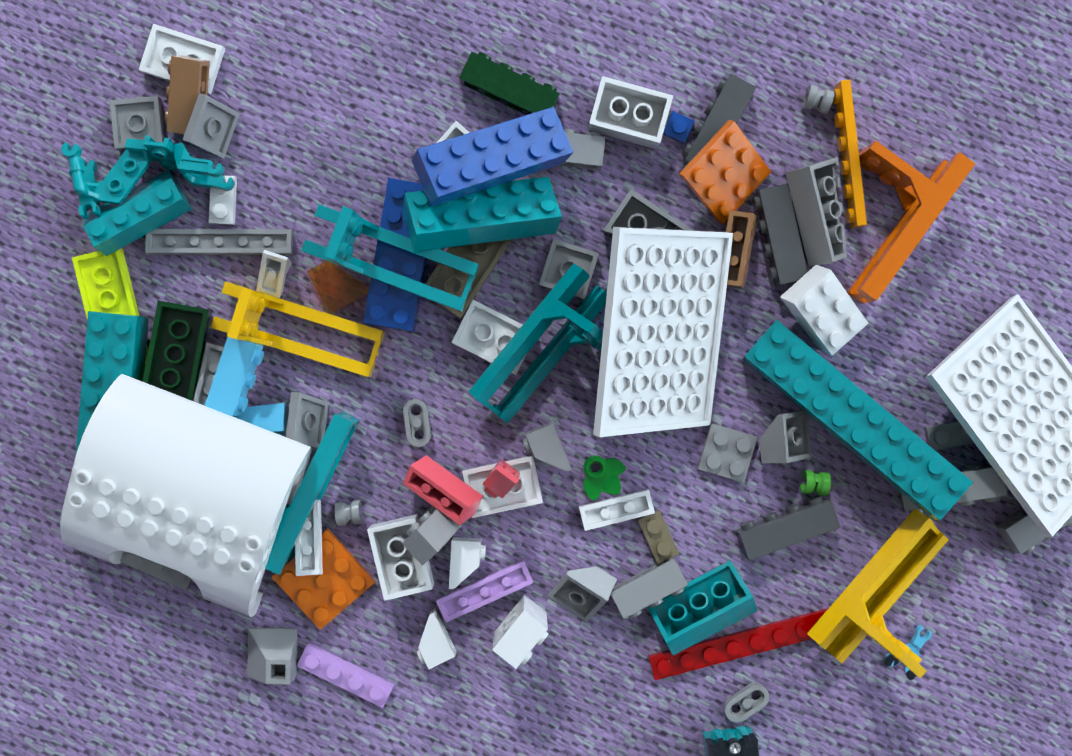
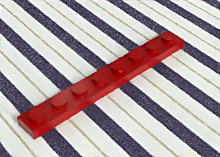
M829 608L701 641L674 656L670 650L648 655L654 679L659 680L811 640L812 638L807 633Z

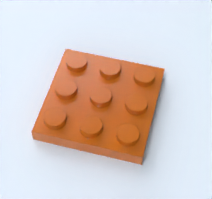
M728 120L679 175L715 220L723 225L729 218L730 210L736 211L768 177L771 170L735 121Z
M329 528L322 532L323 574L296 576L294 556L285 564L281 574L274 573L271 577L320 630L375 583V579Z

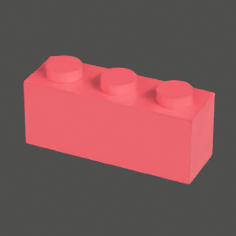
M427 455L410 465L402 483L458 525L463 524L476 513L483 498V495Z

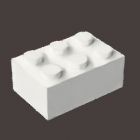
M602 76L588 131L598 132L606 136L657 149L661 143L673 95Z
M815 265L780 296L817 348L832 356L868 324L832 270L819 265Z
M418 514L373 524L367 529L384 601L432 590L435 584L429 560L422 565L402 544L409 536L406 532L419 519Z
M523 595L494 632L492 650L515 669L520 664L525 665L533 654L531 652L532 648L536 643L541 645L548 636L547 612Z

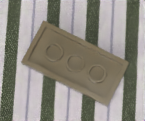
M513 239L449 247L446 252L479 264V269L473 280L472 289L469 291L462 312L442 304L439 305L462 319L471 302ZM439 263L426 282V285L460 297L463 294L469 277L467 273Z

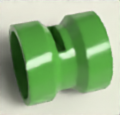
M803 470L801 478H806V484L800 485L801 493L811 494L815 492L821 496H828L831 488L830 473L820 472L816 474L811 470Z

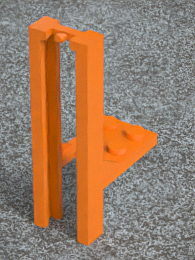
M874 141L859 152L860 166L866 171L871 172L873 170L879 175V180L889 186L892 184L895 187L905 212L847 291L851 297L861 304L878 300L976 164L961 152L955 154L950 162L946 160L941 161L929 178L878 141Z

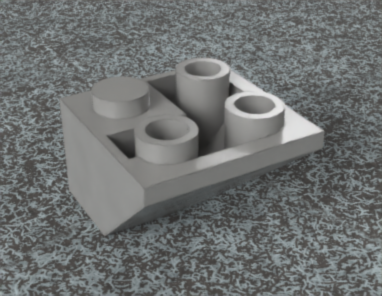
M249 627L247 677L264 684H291L297 676V628Z

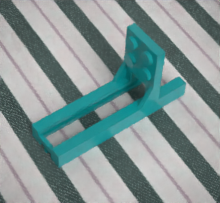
M318 204L314 216L336 225L328 247L305 239L301 249L302 252L460 312L463 311L469 291L472 289L473 280L479 269V264L440 249L414 252L410 238L381 228L361 218L353 209L343 206L341 212ZM361 233L467 273L469 278L462 296H455L352 257L353 244L356 237Z
M574 263L468 391L477 401L498 415L506 423H509L572 345L588 343L594 349L596 348L601 352L603 331L591 321L605 306L607 291L596 285L576 311L568 307L567 304L590 277L584 269ZM567 319V322L498 405H492L488 400L554 320Z
M345 412L334 414L291 505L286 504L265 569L279 575L285 564L295 556V543L316 500H322L360 421L359 419Z

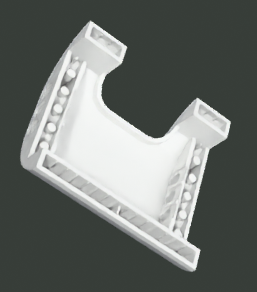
M121 374L113 382L96 407L78 447L61 514L60 535L62 541L68 547L112 564H120L125 551L172 568L191 578L199 587L205 600L253 617L258 610L263 592L258 591L294 479L304 469L311 447Z

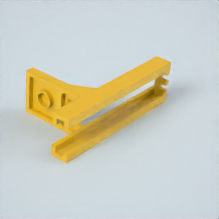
M225 281L221 293L238 298L232 321L214 316L210 328L226 332L227 337L236 340L251 341L271 346L353 373L371 377L385 331ZM265 307L373 340L375 343L369 362L366 364L258 330L260 316Z
M914 509L807 634L842 664L868 635L921 678L927 671L919 664L922 659L887 630L883 616L949 539L937 529L934 522L928 516Z

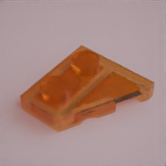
M325 261L307 271L331 315L368 295L369 288L333 263Z

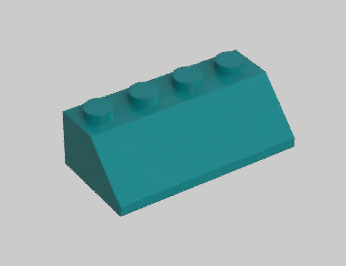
M166 170L133 188L121 205L105 203L100 206V216L95 215L93 211L87 213L88 219H84L83 227L93 247L105 256H108L145 236L147 233L192 210V207L173 172Z
M731 560L688 582L682 593L676 596L670 594L662 598L663 602L655 607L647 606L673 656L758 611L752 594Z

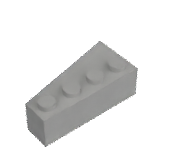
M838 157L785 172L809 267L833 263L847 257L844 225L839 220L843 207L842 202H838L837 188H841L840 178H836L835 166H839Z

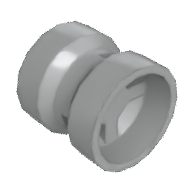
M810 84L807 88L802 108L807 110L817 109L819 113L826 115L832 105L834 91L829 89L823 91L818 86Z
M353 500L350 505L345 502L335 503L334 510L337 526H345L350 522L355 525L363 523V514H359V508L362 507L361 500Z

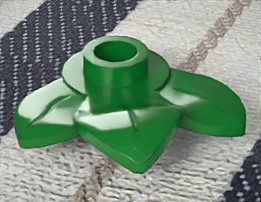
M596 455L590 456L585 460L583 470L586 477L583 487L590 499L595 501L601 491L613 495L621 493V483L618 475L622 474L626 467L620 460L616 458L603 459ZM593 463H598L600 466L597 472L591 470Z

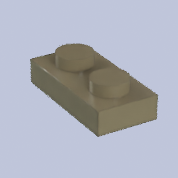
M656 510L654 514L637 519L657 564L679 554L660 510Z

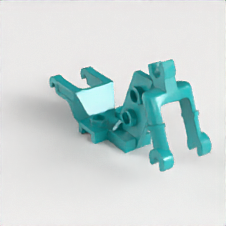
M145 135L144 140L127 138L125 152L104 180L97 182L95 179V172L98 169L97 163L94 160H90L87 165V161L81 158L82 148L78 144H74L71 147L66 142L61 148L62 153L68 158L70 168L68 172L72 179L74 192L79 196L80 201L78 207L79 214L84 219H88L87 211L92 208L95 215H101L100 202L121 205L152 161H158L163 168L168 170H176L177 168L192 186L221 189L224 191H230L235 186V181L231 177L226 183V179L222 175L224 167L221 163H218L215 168V164L211 160L194 158L190 156L183 143L174 144L170 138H164V142H155L148 135Z

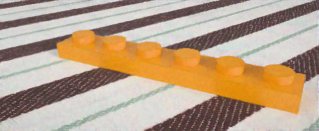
M842 80L833 89V104L837 105L834 122L836 128H839L840 137L837 139V148L839 152L842 151L843 161L840 162V173L842 176L845 175L846 185L843 186L842 192L844 199L848 201L845 218L846 222L850 223L851 229L867 225L851 80Z

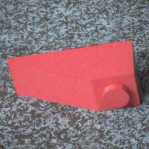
M500 458L483 482V485L486 487L484 491L493 498L499 496L503 499L519 481L520 472Z

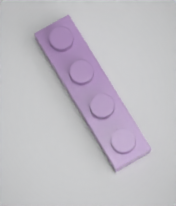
M523 559L437 598L436 602L445 622H449L534 583Z
M311 643L307 644L297 664L298 667L382 708L394 684Z

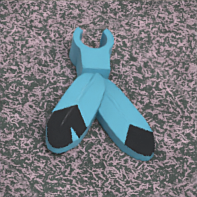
M921 625L915 628V634L911 642L905 644L918 657L919 648L932 636V632L926 630V635L920 636V632L923 630ZM890 653L883 660V664L886 666H894L900 663ZM905 666L907 678L913 680L916 675Z

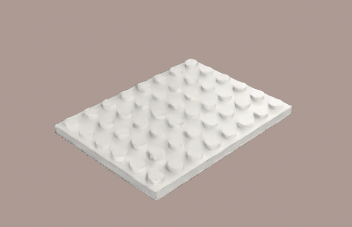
M613 227L593 435L607 437L710 425L733 233Z
M1015 295L1008 299L926 376V379L1044 537H1052L1072 515V366L1020 296Z

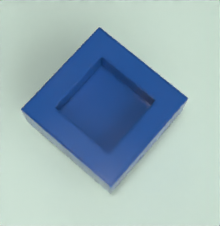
M672 111L663 135L684 144L695 120Z

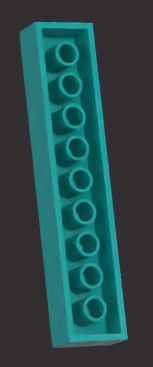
M778 320L771 325L742 359L932 520H941L974 483Z

